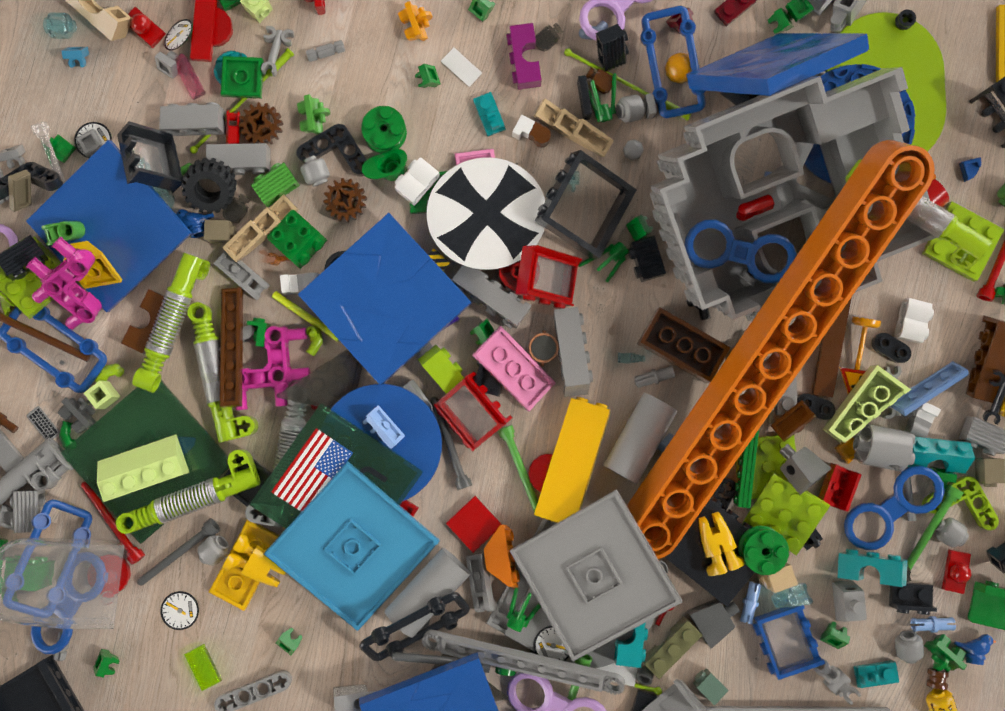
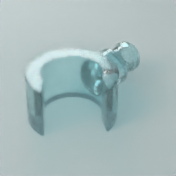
M618 352V363L645 361V356L643 355L640 356L632 352Z

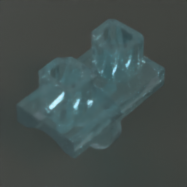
M798 583L794 587L774 593L771 596L775 608L810 605L813 603L812 598L808 594L806 583Z

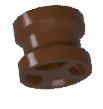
M928 668L929 679L926 682V686L948 690L946 680L949 677V672Z

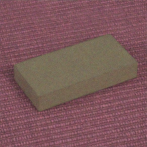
M23 170L8 176L10 209L16 212L32 205L31 173Z

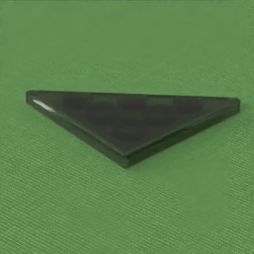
M346 349L332 360L316 368L315 371L306 377L304 376L293 383L289 388L279 392L276 397L332 409L343 396L358 388L363 366Z

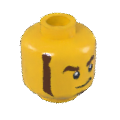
M934 688L927 694L926 702L929 711H957L954 696L950 691Z

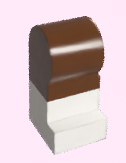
M521 114L512 132V137L520 140L521 136L533 141L537 147L542 148L549 144L551 132L547 127Z

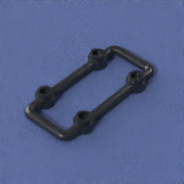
M451 592L443 597H434L428 601L426 606L387 627L382 626L374 629L370 636L360 642L359 648L373 661H381L389 656L392 657L394 652L403 653L404 648L421 640L428 630L437 631L443 627L447 630L456 628L458 619L467 615L470 607L457 592ZM455 601L461 608L455 612L450 611L443 614L446 604ZM429 613H433L434 616L443 614L439 621L420 630L413 638L407 637L401 641H393L386 646V649L379 653L370 647L373 643H377L378 646L387 644L390 634Z

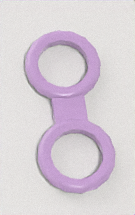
M589 0L580 10L579 21L581 28L587 36L596 40L595 33L598 31L593 29L588 21V13L591 9L599 6L609 8L616 15L617 24H619L621 29H624L626 20L624 13L634 2L642 4L653 0Z
M517 672L508 682V699L516 711H573L578 707H588L594 711H606L604 706L595 699L580 697L570 700L553 692L551 683L545 678ZM529 678L542 686L545 699L541 706L530 708L520 702L516 694V686L520 680Z

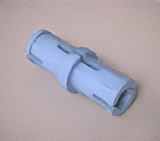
M749 581L746 598H743L744 606L739 621L753 624L755 609L759 606L757 601L762 587L760 583Z
M929 616L927 619L912 618L910 624H919V626H911L914 632L930 631L931 633H937L939 630L954 631L956 629V625H947V623H956L953 617L936 618L935 616Z

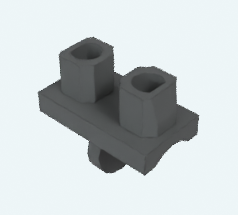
M81 397L77 401L74 398H64L61 401L64 405L60 408L58 414L65 420H69L73 415L77 418L71 425L76 433H82L88 428H94L98 425L92 417L96 411L92 408L93 405L89 400L85 401Z

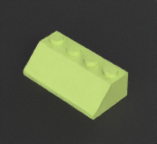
M177 434L98 461L97 485L103 502L190 473Z

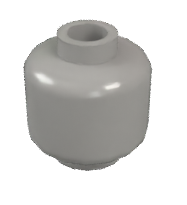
M631 95L620 98L615 109L617 117L623 122L628 123L641 120L647 107L645 101L640 96Z
M315 156L304 159L305 164L301 166L300 170L307 184H312L315 187L328 181L327 178L330 176V172L324 159H316Z
M951 517L946 518L944 521L942 520L936 529L937 539L951 548L963 546L969 537L967 527Z
M220 535L209 536L198 547L199 560L203 564L211 566L219 564L229 553L227 540Z
M902 631L896 636L895 649L898 658L910 664L916 663L923 658V640L913 631Z

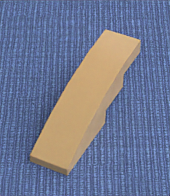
M546 98L542 100L533 116L566 138L601 157H605L614 141L583 118L579 119L566 109H560Z
M283 194L270 208L266 207L253 221L250 220L222 248L235 262L240 261L267 239V235L291 210L297 212L299 209Z

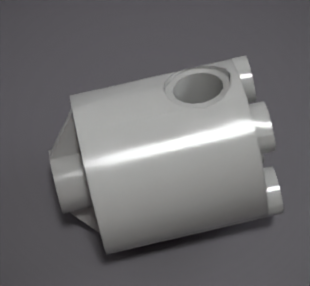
M866 424L855 436L853 449L856 451V458L860 464L904 471L908 465H913L915 461V454L912 453L915 435L907 431Z

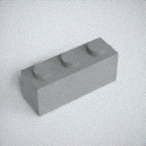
M209 102L206 105L188 103L185 106L177 104L160 106L159 130L173 134V136L225 134L226 112L219 104Z
M266 143L206 144V158L208 161L211 158H216V162L223 161L225 167L230 166V173L234 172L235 175H245V172H252L255 175L270 172L271 149Z

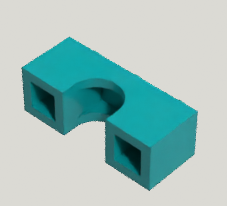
M915 437L912 452L915 454V461L913 465H908L907 467H927L929 463L935 460H942L945 471L966 474L975 460V455L969 442Z
M846 549V552L839 553L837 578L859 581L864 579L865 568L873 566L880 574V584L897 587L906 586L908 560L901 559L900 555L888 554V557H880V553L866 552L865 555L858 554L859 550Z
M646 622L634 628L633 634L629 639L616 640L614 662L616 665L641 668L642 662H645L646 649H643L644 641H647L648 628H645Z

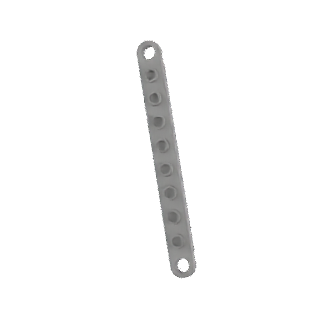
M428 630L422 638L423 646H426V649L429 648L430 651L432 649L433 651H440L442 654L463 658L477 652L483 664L599 692L606 691L610 692V694L614 693V695L624 691L625 679L617 673L436 630ZM432 637V639L434 638L436 642H432L429 639H431ZM611 681H612V682L615 681V683L617 682V684H619V685L614 686V685H612V684H610V683H611Z

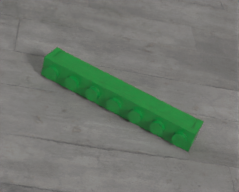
M759 430L742 452L740 458H738L739 471L736 473L738 481L735 484L736 496L733 499V503L737 507H751Z

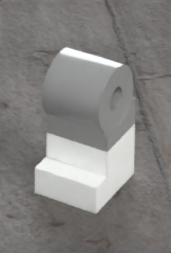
M319 273L280 275L282 293L284 295L299 294L319 276Z
M926 402L912 411L913 416L909 417L905 431L914 434L915 437L926 438L934 418L938 417L941 409Z

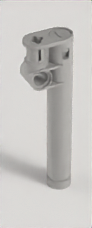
M47 438L0 478V505L27 482L38 491L54 488L66 471L76 468L74 462L56 441ZM44 476L47 479L46 485L42 483V478Z

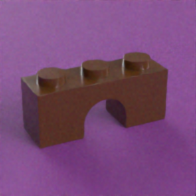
M148 289L139 307L149 313L150 322L142 329L130 325L121 344L146 354L144 349L147 341H149V334H152V327H155L153 324L157 320L156 317H159L157 314L161 310V304L164 303L162 300H166L164 295Z

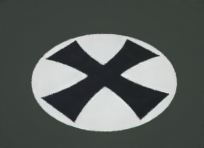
M498 158L468 160L447 171L434 186L427 205L428 228L436 245L455 262L475 269L490 270L503 268L521 260L523 246L537 245L541 239L545 228L535 222L539 211L538 208L545 203V198L535 179L523 168L512 162Z

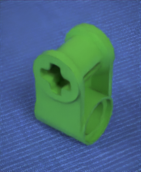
M63 221L41 226L46 234L47 247L52 246L59 237H63L68 242L80 239L85 235V226L80 221Z

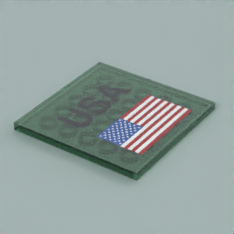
M320 403L249 505L284 528H287L347 461L399 505L423 471Z

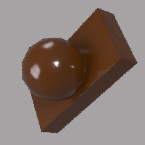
M801 400L770 426L785 442L795 433L801 432L805 425L813 420L816 415Z

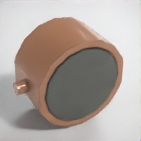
M545 330L535 335L528 347L529 355L537 363H541L540 366L544 367V364L554 360L559 350L555 337L546 333Z

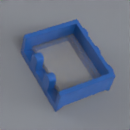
M799 601L777 610L754 616L753 618L755 621L752 624L756 636L760 635L762 643H759L763 655H767L769 660L766 663L768 670L778 680L825 664V661L819 656L817 650L818 643L812 637L810 631L811 624L804 615L803 609L805 607Z

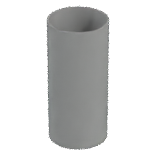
M643 393L603 466L637 484L678 411L663 401Z
M441 548L385 609V614L392 623H395L426 606L430 599L438 596L443 597L451 592H455L471 574L452 553L445 548ZM429 613L401 628L400 631L413 638L429 621L433 613Z

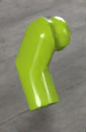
M309 326L306 334L309 335L311 344L306 352L315 356L323 343V337L318 327Z
M117 363L106 365L95 379V382L100 380L107 381L110 376L114 375L121 377L125 370Z

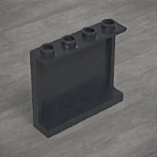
M713 496L704 506L676 548L665 558L721 603L728 606L755 572L744 565L733 571L727 569L728 572L725 574L708 576L706 569L712 564V558L705 557L700 535L699 518L705 516L710 528H713L715 525L712 513L719 512L736 543L737 548L733 549L736 556H739L738 544L740 538L751 526L745 521L743 524L737 521L739 516L730 509L727 512L722 509L723 503ZM721 551V557L726 566V557L724 552Z
M53 655L43 659L0 686V711H84L59 665L53 659Z

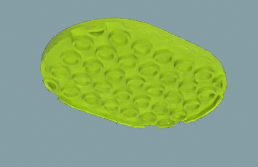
M873 13L854 20L851 26L847 25L840 33L867 34L869 50L825 70V72L841 66L854 64L872 65L881 69L902 67L908 86L906 92L913 102L916 116L915 133L911 145L919 146L928 152L940 137L946 118L945 69L942 53L937 42L926 28L918 22H915L907 30L897 28L895 18L898 14ZM905 17L902 21L906 23L909 19Z

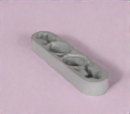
M281 670L223 693L215 701V710L235 711L285 691L292 683V676L288 671ZM280 676L282 677V679H287L284 685L282 683H278L274 686L275 690H273V683L277 682ZM260 683H265L268 686L267 693L262 694L258 691ZM239 692H248L249 700H240ZM234 698V701L227 708L220 705L223 699L227 702Z

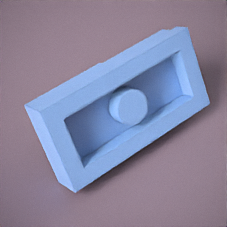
M379 405L367 414V418L363 421L364 425L369 423L373 427L370 432H377L390 449L405 437Z

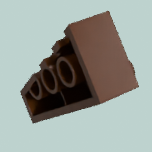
M983 315L982 322L986 324L984 332L980 331L978 339L981 340V346L974 354L976 368L973 367L971 369L966 394L972 398L993 403L999 386H992L989 383V379L996 381L1000 378L999 375L993 373L995 369L1000 370L1005 375V321Z

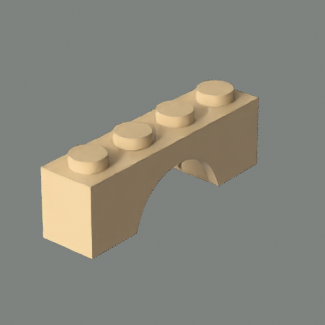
M65 0L101 31L106 38L111 41L126 38L132 18L119 6L103 9L95 0Z

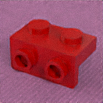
M830 463L831 469L826 474L818 498L830 504L831 507L848 512L861 474Z

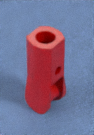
M227 110L226 144H240V111L229 113V110ZM229 120L237 121V126L229 125Z
M767 194L750 202L740 204L736 218L739 221H746L755 215L773 209L775 205L773 198Z

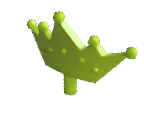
M0 292L2 310L5 315L9 316V312H12L9 306L14 307L15 304L10 302L7 296Z

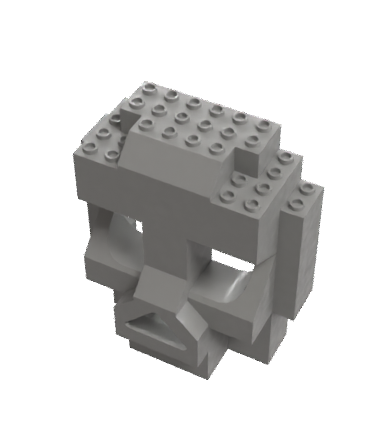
M902 67L880 69L827 92L824 90L821 76L810 77L771 96H757L684 126L686 143L658 154L659 160L657 164L660 171L664 172L666 179L650 186L652 189L650 197L655 209L652 213L655 221L659 222L662 228L659 230L662 240L667 242L668 249H666L670 261L673 260L674 275L676 279H680L686 285L687 290H684L689 302L691 301L694 306H698L702 310L711 306L715 307L733 320L745 315L748 321H753L778 282L764 283L758 280L755 287L751 285L746 287L740 282L739 273L744 271L747 265L728 260L722 266L713 269L695 265L688 258L685 249V238L689 230L696 223L706 219L718 220L725 223L731 229L734 239L753 243L758 239L757 233L800 216L807 241L846 184L845 177L858 160L863 159L869 149L881 141L895 140L904 143L902 133L910 129L899 93L908 89ZM769 133L777 144L783 166H780L768 176L741 186L734 163L737 148L747 140ZM814 144H820L834 190V197L832 198L797 183V178L804 174L802 167ZM898 165V167L896 168L895 175L897 174V172H898V170H899V165ZM926 190V192L924 193L923 197H925V198H927V200H929V195H928V192H927V190ZM767 194L773 198L775 203L773 209L755 215L746 221H739L736 218L740 204L750 202ZM873 204L869 207L867 214L871 211ZM906 219L877 261L936 237ZM707 228L696 235L693 248L700 258L713 260L723 254L726 248V239L721 231L715 228ZM847 242L842 246L841 252L845 249ZM762 247L759 248L755 255V264L758 270L765 274L780 272L781 270H775L769 266ZM877 262L855 292L882 282ZM821 280L816 284L814 290L820 285Z

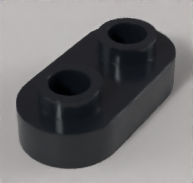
M880 333L873 337L871 342L872 348L894 363H905L911 358L910 347L890 334ZM883 339L887 342L886 346L882 345ZM900 350H903V352H904V355H903V356H900V354H899V351H900Z
M808 393L797 396V403L801 400L803 402L805 400L809 401L808 407L816 415L815 418L829 420L834 416L836 409L831 401ZM825 406L828 408V412L826 414L823 412V408Z

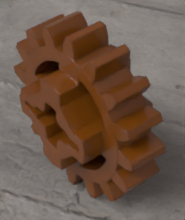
M257 102V107L250 104L251 110L244 109L243 111L246 115L239 117L243 121V123L239 124V127L243 129L241 134L246 136L248 142L253 140V144L259 142L266 143L268 141L272 145L273 138L279 139L277 133L283 132L279 127L284 125L283 121L279 120L282 116L279 112L276 113L277 110L274 106L270 108L268 103H265L264 107H262L260 102ZM269 115L273 117L274 124L271 121H269ZM249 125L253 127V134L249 130Z
M341 178V183L334 180L335 186L328 185L327 187L330 192H324L328 199L323 200V203L329 205L325 208L326 211L331 212L330 216L332 218L337 216L340 222L343 218L349 222L350 217L356 220L357 213L363 214L361 208L367 207L363 203V201L367 200V197L362 195L365 193V190L363 188L359 189L360 184L358 182L353 185L352 179H349L348 183L345 182L344 178ZM343 188H350V189H353V190L347 191V190H344ZM342 194L347 198L349 207L343 202ZM358 200V203H357L356 207L354 208L355 201ZM344 209L347 210V212L344 213L339 212L337 210Z

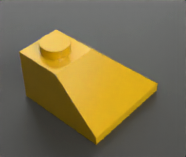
M83 241L70 244L75 249L90 251L95 257V262L82 280L78 281L84 289L122 282V278L105 255L90 242Z

